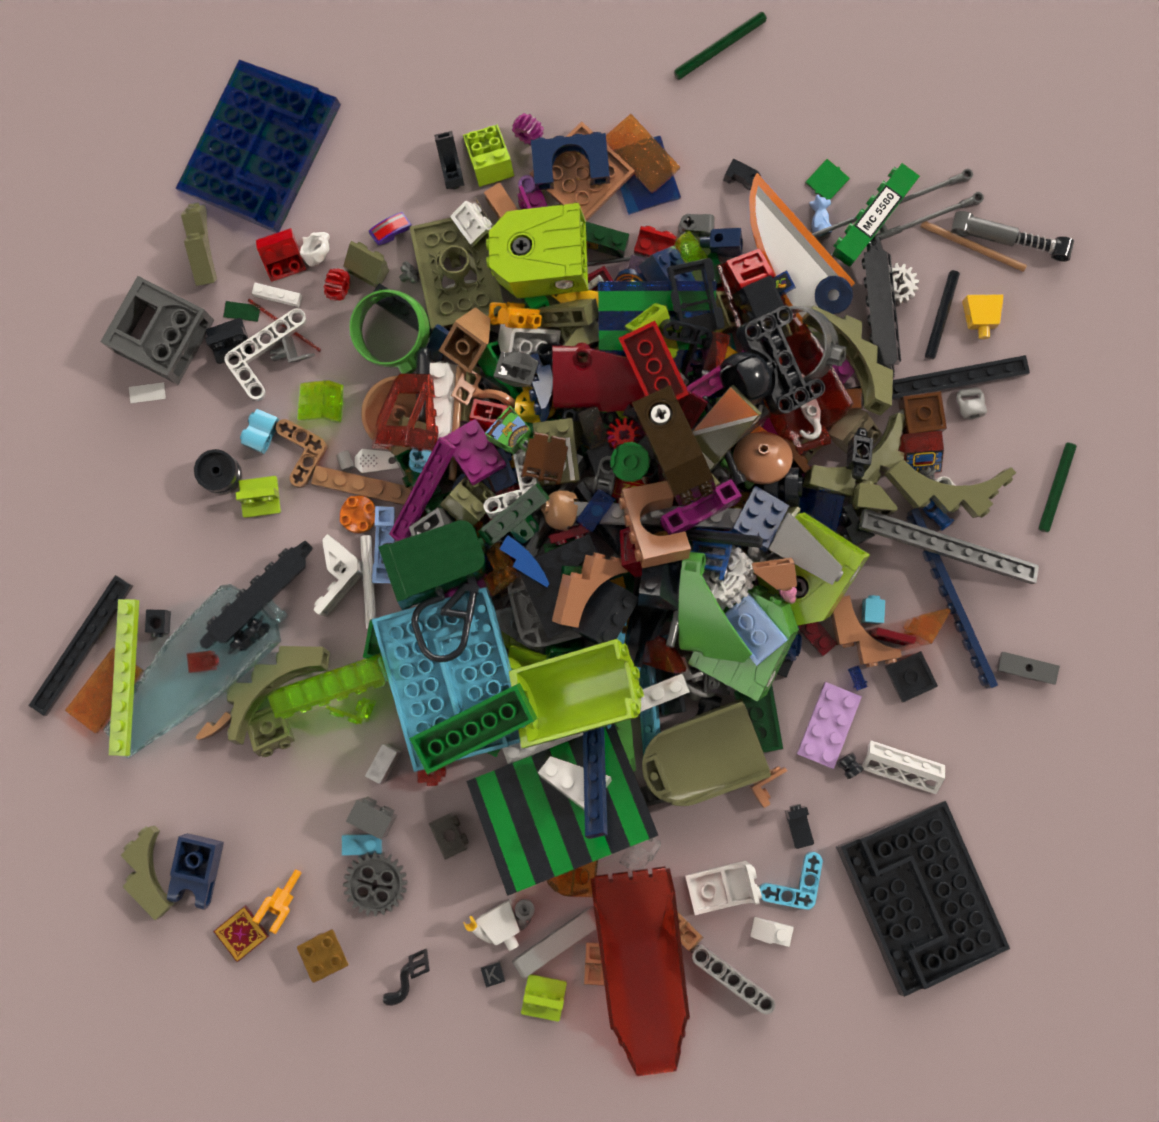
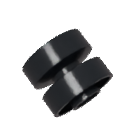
M791 467L787 475L781 480L771 484H764V491L779 500L781 497H784V502L789 507H799L800 497H802L803 480L800 478V468Z

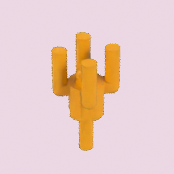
M295 869L283 889L277 887L271 897L265 898L252 921L259 925L267 910L278 916L269 930L276 935L290 912L288 906L294 896L289 893L302 873Z

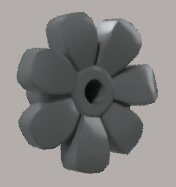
M408 261L403 262V266L400 267V270L403 272L399 276L400 280L405 282L410 279L413 284L419 282L418 270L414 269V266L408 263Z

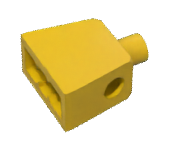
M967 295L962 300L968 329H978L979 339H989L990 329H995L1000 324L1003 295Z

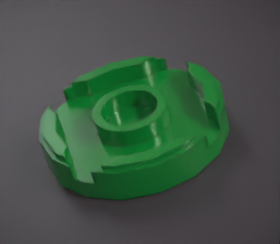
M626 442L613 451L610 465L614 474L619 479L626 482H636L648 473L651 459L648 451L642 445L635 442Z

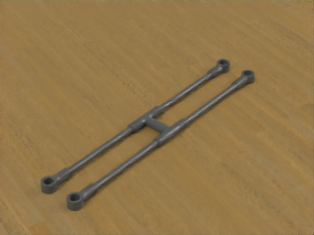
M968 168L964 169L961 174L953 176L947 181L904 197L899 204L949 184L953 185L961 181L968 182L973 177V172ZM976 192L972 197L962 200L956 205L889 230L884 223L879 229L880 233L874 237L879 236L883 240L901 233L902 230L958 208H964L972 204L979 205L983 201L984 196L981 192ZM852 217L814 232L812 235L817 237L855 222L857 219Z

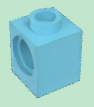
M869 595L868 598L862 600L861 623L883 624L885 600L880 599V596Z

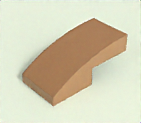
M226 711L216 724L207 722L195 738L204 740L222 731L231 723V711Z
M672 908L660 921L689 952L704 938L675 908Z
M586 943L584 985L604 986L606 944Z

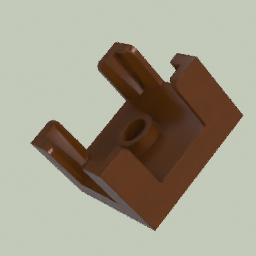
M941 391L903 396L898 401L899 410L903 409L905 414L904 438L914 437L916 434L927 432L939 434L947 429Z

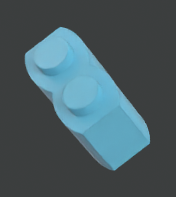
M256 409L249 416V426L240 435L241 444L265 454L276 432V424L280 421L278 417Z

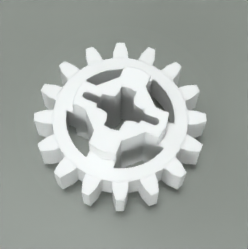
M895 263L892 268L893 273H897V275L893 276L895 300L900 305L902 300L908 303L909 298L912 299L915 296L914 292H917L919 289L915 285L919 283V280L914 279L917 273H911L912 267L907 270L905 269L906 264L899 267L898 263ZM899 279L900 287L897 289V280Z

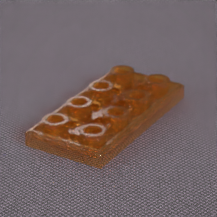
M115 648L109 651L65 709L67 713L94 733H98L111 716ZM137 664L135 666L134 684L145 671Z

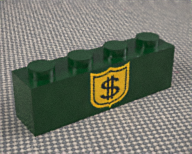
M586 222L588 249L624 258L629 243L628 233Z

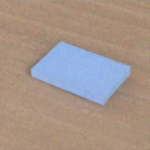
M748 593L747 597L741 599L742 602L736 603L724 614L752 652L750 659L757 666L788 639Z

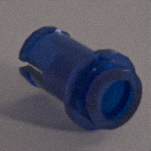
M859 665L848 669L855 685L853 688L859 691L868 687L866 684L868 681H865Z

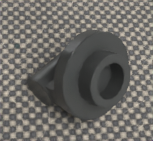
M927 466L920 470V474L935 481V467L930 468Z

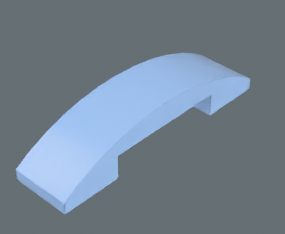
M375 506L376 532L372 583L391 584L385 565L381 564L382 557L378 547L385 543L395 542V539L389 535L395 524V507Z

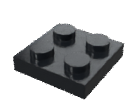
M922 651L885 667L902 703L938 687Z

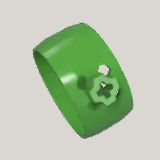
M390 289L379 290L365 296L356 305L351 315L349 325L351 340L363 358L378 366L398 367L402 376L416 371V353L419 349L427 346L430 337V324L427 314L417 300L400 291ZM400 296L407 300L416 312L419 323L418 337L415 345L407 355L393 362H382L374 357L365 345L362 331L363 322L367 312L376 302L386 297Z

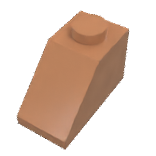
M792 558L752 563L754 573L774 588L788 591L792 587H797L795 563Z

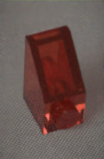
M655 637L654 640L646 641L643 664L671 673L686 672V666L675 645L674 648L667 647L666 639L661 637Z

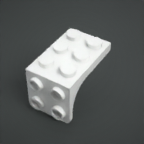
M747 861L685 875L694 915L740 904H760L759 899L762 898L761 891L754 882V879L757 878L756 871L752 864L750 865Z

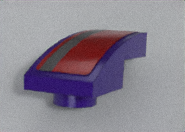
M399 212L369 230V234L375 243L380 246L393 241L395 235L410 230L409 227L412 224L403 212Z

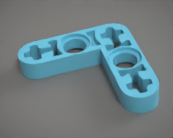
M808 852L804 856L798 889L772 883H763L759 887L762 895L761 899L766 902L805 910L813 908L817 898L823 863L822 857L816 852ZM813 855L818 860V863L813 865V870H817L816 874L806 871V868L811 869V863L808 862V859H811ZM807 875H813L815 878V882L811 886H807L804 882ZM770 887L772 892H777L776 889L779 888L778 900H775L776 896L771 894L766 898L762 891ZM784 891L792 893V899L788 902L783 901L781 898ZM796 892H799L798 897L805 898L808 895L811 902H807V905H804L803 901L797 900V904H794Z

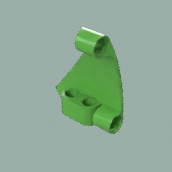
M690 552L689 559L682 560L678 614L680 649L702 652V655L708 658L744 663L752 655V652L722 611L702 576L705 571L706 556L704 553Z

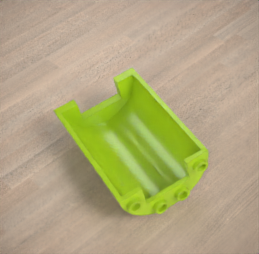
M618 639L509 671L511 687L518 683L521 684L538 718L526 725V727L518 729L521 748L523 749L638 717L641 711V698L644 697V692L639 685L638 678H640V672L637 667H634L627 645L625 643L622 644Z

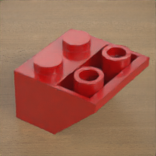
M291 228L256 240L257 251L271 282L306 270L304 260L300 256L298 243Z
M474 399L469 417L470 421L476 419L486 433L509 406Z

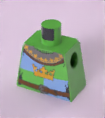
M510 406L485 433L489 442L511 454H515L520 448L526 452L528 438L532 435L529 426Z

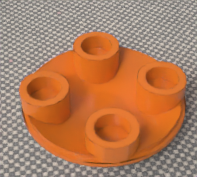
M365 496L348 497L340 510V523L352 533H364L370 530L375 524V504Z

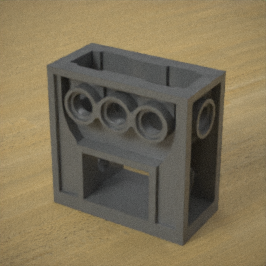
M137 276L100 342L114 353L179 385L207 335L206 329L212 326L214 319L203 308ZM146 307H149L156 312L141 339L138 340L132 337L131 334Z

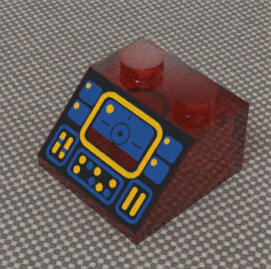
M942 431L903 434L901 436L900 452L905 453L904 460L914 470L920 472V470L929 466L930 468L935 467V473L942 472L944 456Z

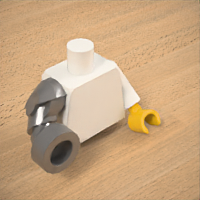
M508 899L477 917L476 921L473 916H470L469 918L472 922L469 924L463 922L467 931H471L483 941L489 944L494 943L495 945L504 942L508 950L511 951L519 946L514 935L524 930L530 924L535 907L532 901L521 899L517 902L514 911L512 902Z

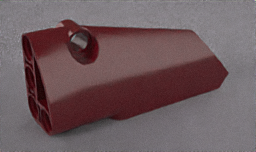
M583 342L575 346H552L553 408H594V410L602 412L625 411L628 404L633 406V402L646 397L627 357L590 349L589 345ZM585 352L587 355L580 357L578 353Z

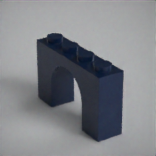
M606 133L574 134L569 137L559 135L549 139L539 137L531 140L536 191L554 189L553 164L559 155L568 151L578 152L588 160L591 185L610 183Z

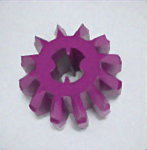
M523 113L519 115L512 125V132L515 133L514 136L523 141L525 145H531V140L542 137L544 134L541 122L537 121L531 114Z

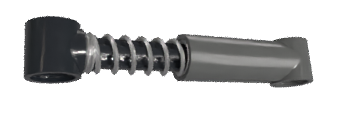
M957 211L955 213L951 232L959 236L969 235L1009 246L1017 243V245L1021 244L1023 247L1029 246V248L1033 247L1036 250L1041 249L1042 252L1045 250L1050 253L1052 259L1061 262L1071 259L1074 240L1069 237L1060 236L1056 239H1046L1045 236L1041 238L1039 235L1033 236L1032 233H1021L1017 227L974 217L973 214L966 211Z

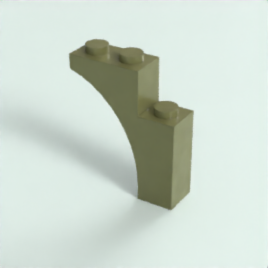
M199 202L191 203L185 208L181 218L187 236L184 244L196 286L215 283L217 275L208 238L206 205H200Z
M155 825L144 827L138 833L139 837L135 841H130L123 848L125 851L121 854V857L135 870L125 879L127 882L122 887L154 920H157L175 903L167 900V894L162 889L155 873L153 854L155 842L160 832Z

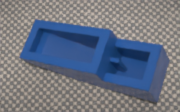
M507 535L500 550L517 559L512 567L548 587L550 583L537 560L519 542Z

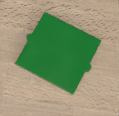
M826 159L805 183L815 191V194H819L826 200H831L850 178L840 170L839 166H835L830 160Z

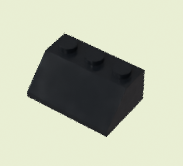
M606 580L588 599L580 618L579 627L570 626V628L595 645L615 640L633 612L639 598L627 589Z

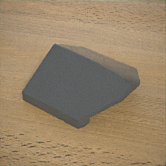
M519 351L501 352L494 378L513 387H531L539 363L527 353Z

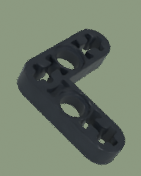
M673 319L663 320L659 330L664 337L690 344L681 373L689 383H693L700 378L713 340V333L703 326ZM672 326L674 329H677V331H666V328ZM690 328L689 336L683 337V330ZM706 334L705 338L700 339L701 335ZM700 350L701 356L693 360V354ZM688 372H694L693 375H687Z

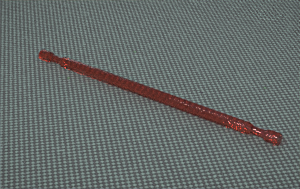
M248 299L250 304H253L274 321L278 319L263 307L254 303L253 300ZM298 332L293 333L308 345L314 347L318 352L321 351L319 347L315 346Z

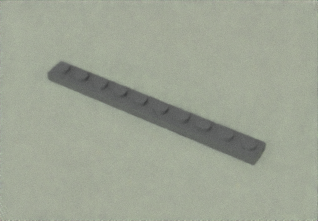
M868 509L862 510L859 529L1031 585L1037 581L1039 568L1037 564Z

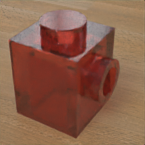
M215 651L187 653L189 673L217 670L216 666L219 665V658Z

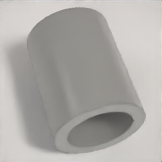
M348 450L336 455L343 472L355 467Z

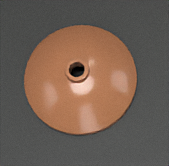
M763 431L746 435L737 443L733 453V459L738 471H741L742 474L744 473L746 480L756 484H771L784 478L791 468L793 459L791 448L783 438L774 433Z

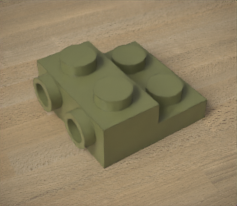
M280 703L255 713L247 729L253 751L259 757H269L273 754L274 750L278 748L287 749L295 741L291 726L286 720Z

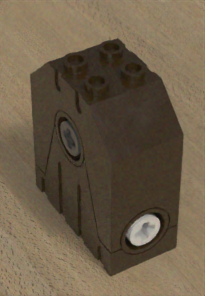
M669 385L633 402L632 404L641 427L678 505L683 504V506H687L693 503L695 498L711 495L714 492L713 490L716 489L714 478L671 386Z

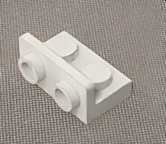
M465 201L450 217L470 245L474 246L484 235L489 234L492 223L486 217H483L480 213L482 210L476 203L472 204Z

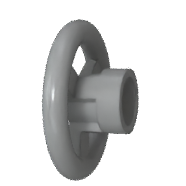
M704 679L696 682L686 681L690 692L685 695L692 700L699 701L701 697L710 698L715 693L704 692Z

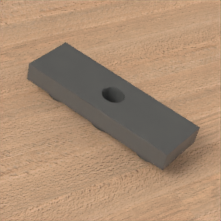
M1001 652L997 671L1056 685L1060 666ZM1026 665L1029 666V671H1026Z

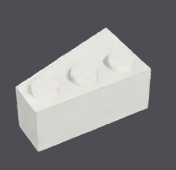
M550 756L538 774L584 810V768ZM606 775V788H607V786L610 784V782L612 781V780H611V777H610V776H607V775Z

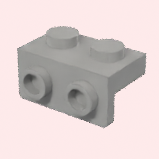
M693 652L677 658L679 671L683 674L685 681L691 679L692 682H696L705 678L706 673L688 664Z

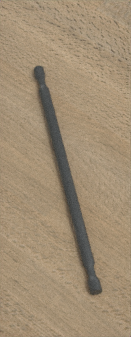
M644 255L589 261L587 266L644 259Z

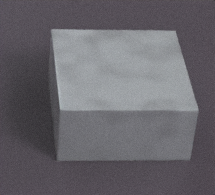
M382 744L365 777L378 784L385 783L402 751L389 744Z

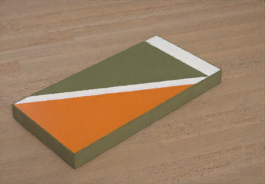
M734 385L725 392L692 431L710 470L718 464L762 414Z

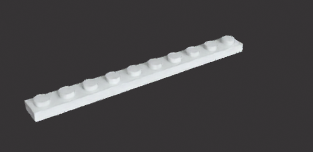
M683 674L643 689L644 697L641 698L640 712L689 693L690 691ZM583 733L524 749L521 748V743L509 745L502 749L507 763L511 764L582 736Z

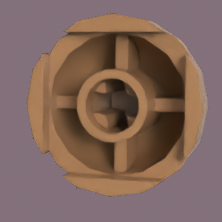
M558 490L549 495L550 499L541 506V511L546 523L550 527L568 531L567 527H572L577 515L578 505L574 504V499H577V496L574 492Z

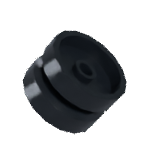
M212 449L207 450L198 457L194 466V476L198 484L214 494L223 495L229 494L238 487L239 481L242 479V468L239 462L225 451Z

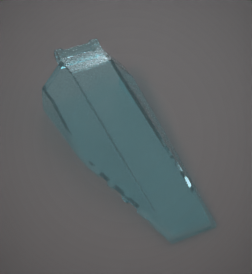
M232 584L221 585L165 641L156 654L154 661L146 668L144 675L134 685L130 756L126 757H132L221 696L265 658L281 642L278 624L288 614L282 611L272 600L267 606L276 615L274 619L264 609L254 617L258 619L263 615L262 622L268 623L271 627L269 632L262 638L260 637V640H256V643L246 651L243 650L241 652L236 649L228 655L231 647L229 644L234 638L227 644H221L217 641L209 649L202 648L199 642L208 632L205 629L208 626L206 623L213 616L218 617L222 613L221 609L228 602L232 604L237 599L235 597L236 594L240 591L239 588ZM111 719L103 729L109 737Z

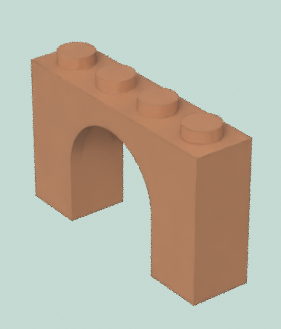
M667 481L623 489L621 498H619L620 509H624L625 525L631 531L629 532L630 542L635 544L636 547L635 558L637 562L640 561L642 568L689 559L691 547L686 532L656 536L647 532L640 522V519L651 511L672 507L674 496Z

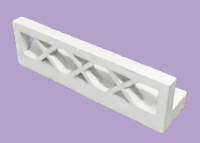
M870 741L867 756L862 764L865 771L933 794H937L945 779V765L874 741ZM870 760L879 762L880 765L874 767L868 764ZM888 768H897L898 772H889ZM912 773L915 774L918 778L910 779L907 778L906 775ZM933 780L936 781V784L933 787L926 784L925 781Z

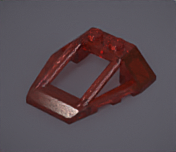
M399 374L396 377L377 417L372 442L373 449H389V446L411 447L418 451L432 452L439 434L438 426L435 423L437 411L434 409L433 398H435L433 375ZM399 394H419L407 426L386 425ZM425 400L426 430L415 428Z

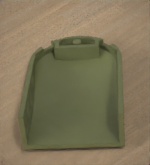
M742 698L661 731L648 744L642 761L643 776L649 789L660 800L662 799L675 806L694 805L771 777L770 768Z

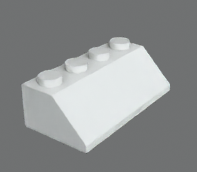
M430 363L428 441L430 444H436L439 437H444L452 432L454 398L450 395L455 387L456 366L458 365ZM460 422V427L467 423Z

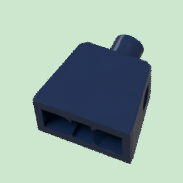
M741 228L711 229L710 237H700V248H710L711 253H717L718 257H738L742 255L743 250Z

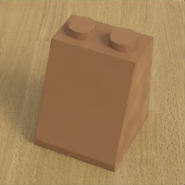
M475 307L455 321L439 351L468 373H471L488 345L491 318Z

